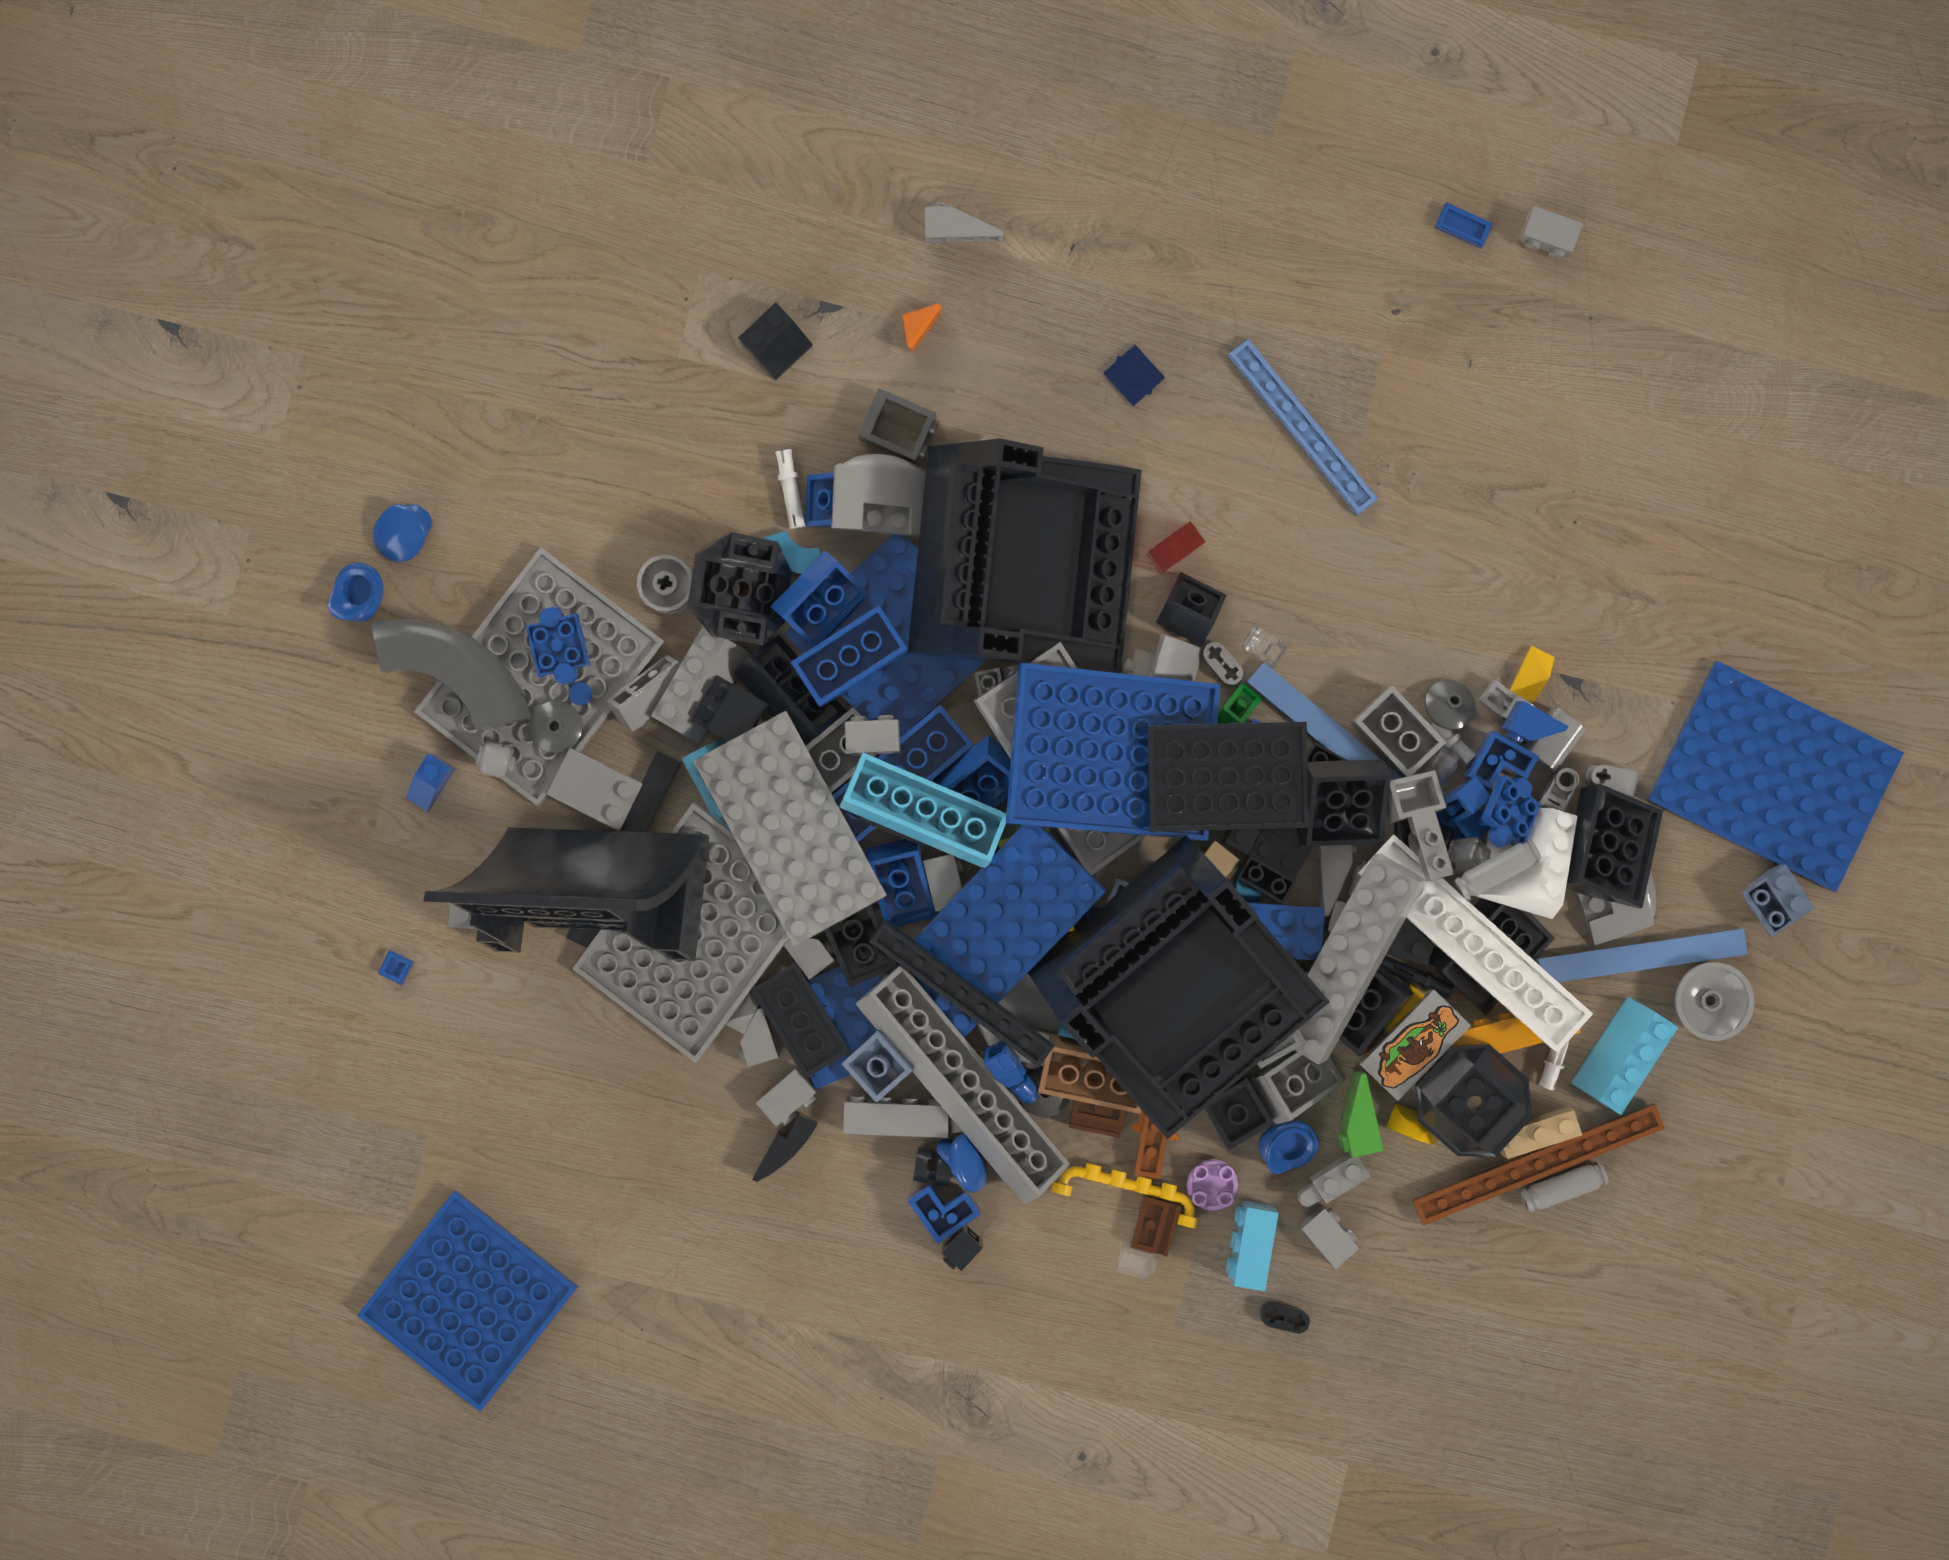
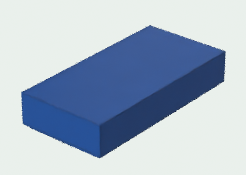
M1446 202L1434 228L1481 249L1493 223Z

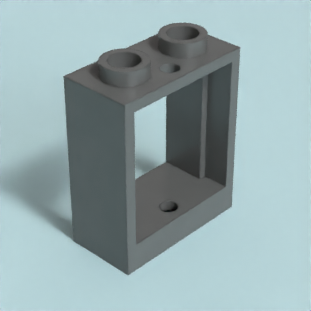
M879 388L858 437L863 442L917 464L919 458L924 459L929 447L925 443L929 434L934 436L939 421L936 420V412ZM887 401L927 418L913 452L873 435Z

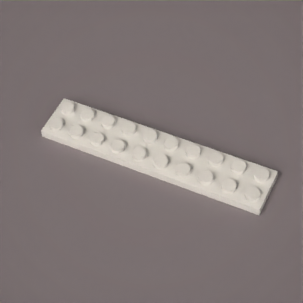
M1394 834L1376 852V854L1387 856L1425 879L1419 857ZM1369 860V861L1365 864V866L1357 873L1359 876H1362V875H1363V873H1364V871H1365L1367 865L1369 864L1370 860ZM1443 878L1427 881L1424 884L1406 918L1555 1053H1558L1593 1013L1471 903L1465 900Z

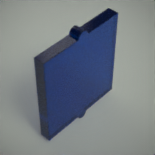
M1133 345L1122 356H1117V361L1103 372L1133 407L1146 395H1151L1152 390L1165 379L1164 375L1136 345Z

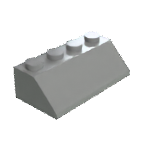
M702 626L651 717L700 743L707 729L692 721L695 713L717 675L734 684L737 679L734 671L751 653L728 639L712 637L705 627Z

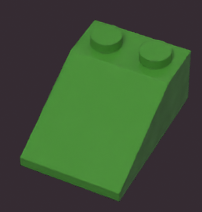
M1360 1069L1353 1070L1340 1122L1341 1133L1337 1134L1340 1149H1343L1352 1158L1384 1151L1367 1075Z

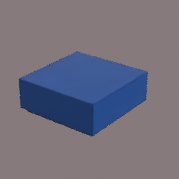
M389 950L378 974L403 985L414 961L393 950Z

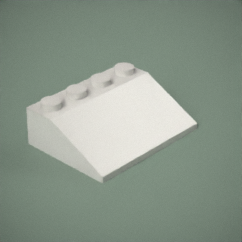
M1540 808L1527 840L1534 842L1542 858L1539 863L1535 861L1532 867L1477 897L1553 919L1564 902L1577 816L1553 808ZM1488 830L1483 862L1513 846L1509 844L1502 848H1497L1490 842Z

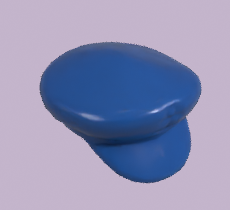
M395 504L388 507L377 519L374 526L373 540L376 548L385 558L394 562H405L414 558L423 547L426 536L431 529V516L423 507L415 504Z
M361 562L345 566L335 579L333 592L328 602L330 613L340 620L364 622L371 619L378 610L383 597L384 588L380 574L372 566Z
M1293 1120L1267 1129L1260 1137L1258 1148L1261 1158L1267 1164L1268 1169L1273 1174H1281L1287 1170L1300 1168L1309 1163L1318 1151L1319 1141L1316 1131L1311 1125L1303 1121Z
M961 1133L955 1140L942 1139L939 1141L937 1152L949 1165L953 1176L959 1184L969 1192H977L982 1189L988 1175L986 1159L968 1137Z

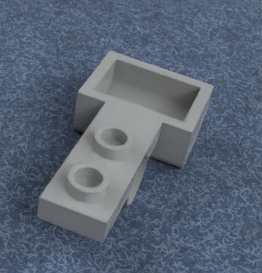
M1492 680L1478 699L1480 703L1504 721L1507 719L1516 701H1525L1534 706L1526 699L1514 694L1497 680ZM1551 708L1547 714L1568 725L1567 730L1537 740L1527 741L1523 747L1540 756L1537 760L1540 764L1551 772H1556L1586 729L1561 709Z
M1435 770L1391 780L1387 815L1391 823L1408 819L1411 829L1408 837L1409 847L1416 856H1419L1427 881L1454 874L1435 813L1446 808Z

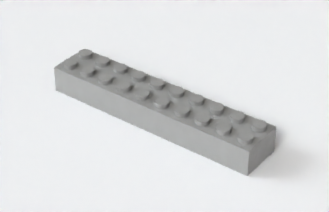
M901 965L898 966L855 1003L874 1027L884 1035L914 1069L912 1072L1023 1204L1039 1198L1070 1165L1007 1088L996 1080L981 1057L907 969Z

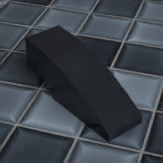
M800 1113L788 1135L778 1131L752 1180L758 1182L785 1165L807 1142L819 1122Z

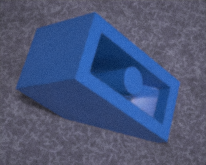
M1516 701L1501 729L1508 732V738L1521 743L1522 740L1533 741L1564 732L1569 726L1525 701Z
M428 753L413 776L406 799L429 812L456 767L435 754Z

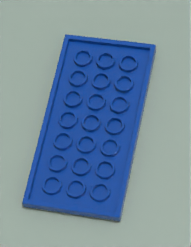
M1022 825L992 857L990 864L986 868L982 867L914 940L999 1003L1095 905L1107 890L1043 826ZM909 972L961 1035L966 1038L979 1023Z

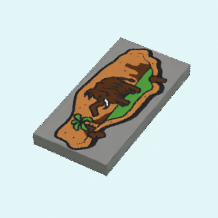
M1432 988L1359 1064L1398 1101L1471 1025Z

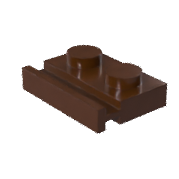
M1074 1100L1069 1128L1120 1138L1126 1111Z
M1144 1195L1130 1246L1167 1257L1181 1205Z

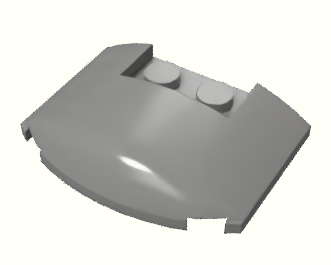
M884 454L861 455L853 457L843 464L841 462L834 466L832 529L919 537L926 471L909 460Z
M1651 870L1643 908L1640 909L1575 892L1593 946L1654 925L1655 920L1653 919L1657 899Z

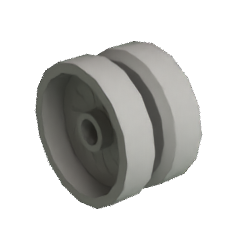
M662 554L652 557L643 564L638 573L636 586L639 596L647 606L661 614L673 615L683 612L688 608L693 571L683 560L673 555ZM670 581L672 587L664 589V583Z

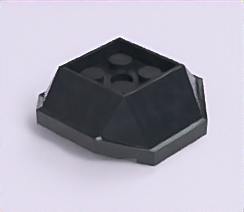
M727 532L695 554L688 607L712 637L764 645L769 640V637L777 632L785 623V620L770 607L790 587L792 571L777 541ZM737 584H739L740 587L739 594L736 593Z
M1488 1042L1451 1046L1416 1084L1418 1122L1456 1156L1496 1157L1532 1119L1529 1079ZM1472 1096L1481 1098V1103L1476 1108L1467 1106L1468 1099Z

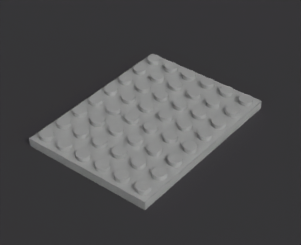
M542 547L538 549L472 635L474 639L489 648L512 673L525 696L531 716L541 705L549 701L566 702L578 711L582 719L583 730L579 741L572 749L580 753L611 714L612 710L606 701L639 676L665 643L664 640ZM553 606L559 607L563 611L564 616L579 614L591 664L577 668L578 676L576 681L566 685L558 683L553 674L538 677L526 630L527 625L541 622L540 613L543 609ZM440 680L436 682L414 711L475 759L479 746H484L487 741L510 746L511 755L516 756L512 772L507 771L506 775L501 779L538 807L548 796L547 792L568 752L567 750L553 753L539 747L531 735V719L483 731L476 730L472 717L463 701L449 686ZM577 682L588 684L592 690V698L585 705H576L569 698V690ZM557 721L551 723V730L557 731L559 729Z
M694 802L671 833L707 834L710 837L696 961L670 960L657 951L648 949L622 931L600 930L572 969L694 1063H697L788 941L789 937L731 830Z

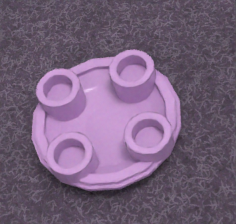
M1216 1159L1203 1160L1195 1165L1188 1175L1186 1184L1188 1195L1193 1203L1201 1209L1210 1211L1229 1207L1233 1203L1238 1189L1237 1175L1233 1168L1224 1161Z

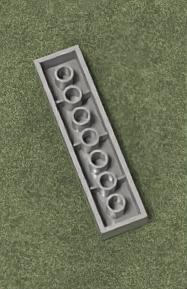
M1383 854L1372 856L1308 973V977L1330 1002L1299 1028L1306 1043L1295 1050L1318 1065L1328 1060L1427 881Z

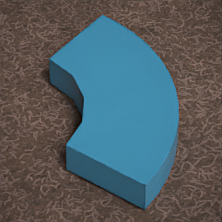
M786 531L763 538L777 541L791 571L800 575L821 555L819 548L807 549L798 546L790 539Z

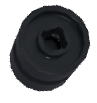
M918 1147L913 1181L927 1183L929 1180H933L935 1185L949 1187L951 1178L949 1165L938 1153L934 1154L933 1149ZM928 1161L936 1162L934 1172L927 1171Z

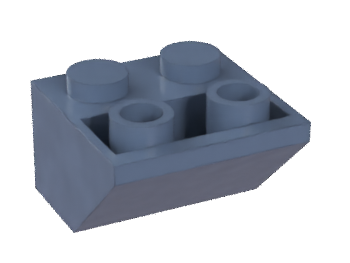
M1776 864L1756 877L1741 893L1770 937H1773L1815 909L1789 868L1784 864Z

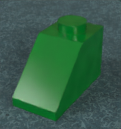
M1242 682L1218 710L1217 724L1245 723L1262 698Z

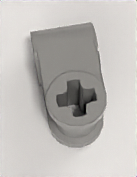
M1592 765L1586 769L1584 779L1589 786L1602 784L1630 797H1634L1639 772L1609 765ZM1599 772L1600 775H1603V780L1596 777V773Z
M1565 767L1558 768L1556 772H1553L1536 799L1541 804L1540 807L1553 808L1564 812L1578 786L1579 775L1574 769ZM1564 772H1567L1570 776V783L1567 786H1562L1559 782L1560 775Z

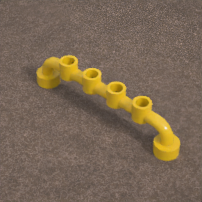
M1086 1163L1085 1168L1078 1166L1067 1168L1060 1175L1058 1182H1053L1050 1192L1070 1197L1073 1186L1068 1185V1182L1073 1177H1080L1178 1202L1184 1206L1185 1212L1184 1215L1179 1214L1176 1224L1197 1229L1199 1219L1194 1217L1195 1207L1193 1201L1188 1195L1177 1192V1186L1162 1182L1161 1187L1151 1185L1152 1179L1137 1176L1136 1181L1127 1179V1173L1112 1169L1111 1174L1101 1172V1166Z

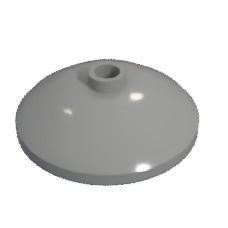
M1708 962L1695 966L1682 977L1675 992V1010L1680 1022L1690 1033L1705 1040L1721 1041L1737 1035L1746 1027L1753 1014L1754 994L1752 987L1739 970L1728 964ZM1707 996H1712L1713 1002L1710 1005L1706 1004Z

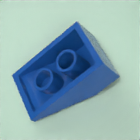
M902 839L866 848L867 860L887 895L878 900L884 920H888L897 927L937 916L919 844Z

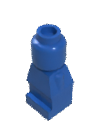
M1003 1041L985 1049L984 1064L996 1080L1010 1088V1091L1020 1102L1025 1104L1034 1102L1038 1097L1036 1093L1037 1087L1029 1075L1025 1074L1026 1070L1022 1065L1019 1055Z

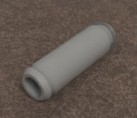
M1525 840V843H1518L1468 870L1461 878L1457 876L1455 884L1463 898L1471 900V896H1478L1532 867L1535 861L1539 863L1542 857L1532 840Z
M1594 1162L1595 1165L1588 1164L1533 1184L1527 1190L1523 1188L1521 1197L1527 1211L1534 1213L1535 1209L1543 1210L1597 1190L1601 1185L1606 1186L1609 1180L1603 1165L1599 1162Z

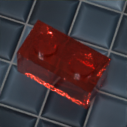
M1190 521L1150 549L1146 555L1160 575H1163L1205 544V540Z

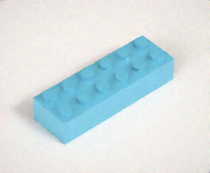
M862 753L839 806L844 810L983 868L990 864L1006 824V813L865 753Z

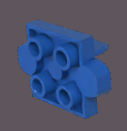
M559 607L545 608L540 613L541 622L526 626L538 677L553 674L555 680L562 685L574 683L578 676L577 668L591 665L579 614L564 616L563 611Z
M1506 775L1499 776L1482 813L1479 824L1490 827L1489 839L1497 848H1502L1509 844L1514 846L1518 843H1525L1536 819L1541 804L1531 797L1532 785L1525 778L1510 779Z

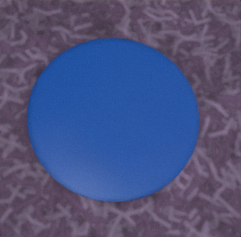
M577 682L571 686L569 698L576 705H585L592 698V690L588 684Z

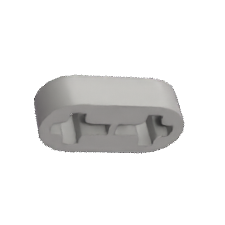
M1211 642L1204 647L1202 657L1220 681L1229 686L1239 683L1243 677V669L1224 645L1219 642ZM1210 647L1212 649H1220L1221 652L1218 655L1223 661L1221 664L1216 658L1209 659L1210 651L1208 649ZM1224 664L1229 669L1235 668L1237 670L1235 673L1236 680L1232 678L1227 680L1225 678L1227 672L1223 668Z

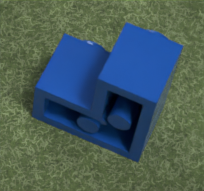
M1489 731L1466 769L1463 778L1470 780L1477 777L1486 790L1492 789L1502 770L1516 778L1527 779L1540 756L1495 731Z
M1477 777L1447 792L1443 796L1446 808L1435 812L1442 828L1444 826L1454 828L1455 842L1459 850L1473 844L1490 829L1488 825L1483 826L1479 824L1483 813L1480 807L1489 800L1490 795Z
M929 1182L908 1197L909 1204L937 1244L981 1214V1209L965 1189L944 1203Z

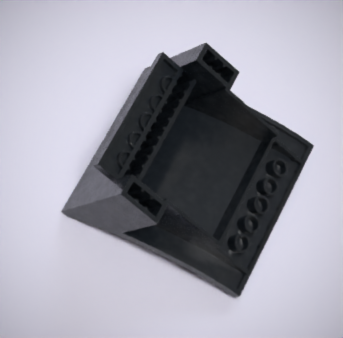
M1001 438L929 446L907 653L1019 664L1030 662L1057 642H1061L1077 668L1121 673L1142 470L1088 461L1043 456L1044 447Z
M508 827L495 849L478 868L452 886L436 891H425L423 902L451 903L471 914L470 926L477 929L476 941L496 952L521 953L524 923H527L534 928L622 931L648 949L655 950L670 960L696 961L710 837L707 834L603 832L598 830Z
M1187 835L1049 951L1028 973L1060 1023L1092 1058L1096 1056L1167 1140L1330 1002L1260 921L1259 916L1229 880Z

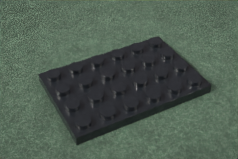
M1307 722L1147 726L1150 832L1309 828Z

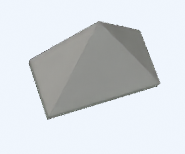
M752 991L749 992L726 1023L727 1026L742 1034H745L755 1012L760 1006Z

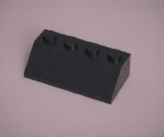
M777 635L750 654L734 671V674L755 697L769 704L766 710L773 717L786 711L806 746L847 713V711L836 699L822 708L819 707L791 664V661L798 658V656L780 635Z

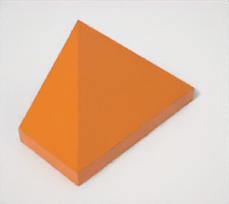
M934 304L902 315L908 351L913 353L942 313L941 305Z

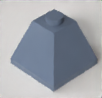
M879 1030L842 1063L876 1103L914 1070Z

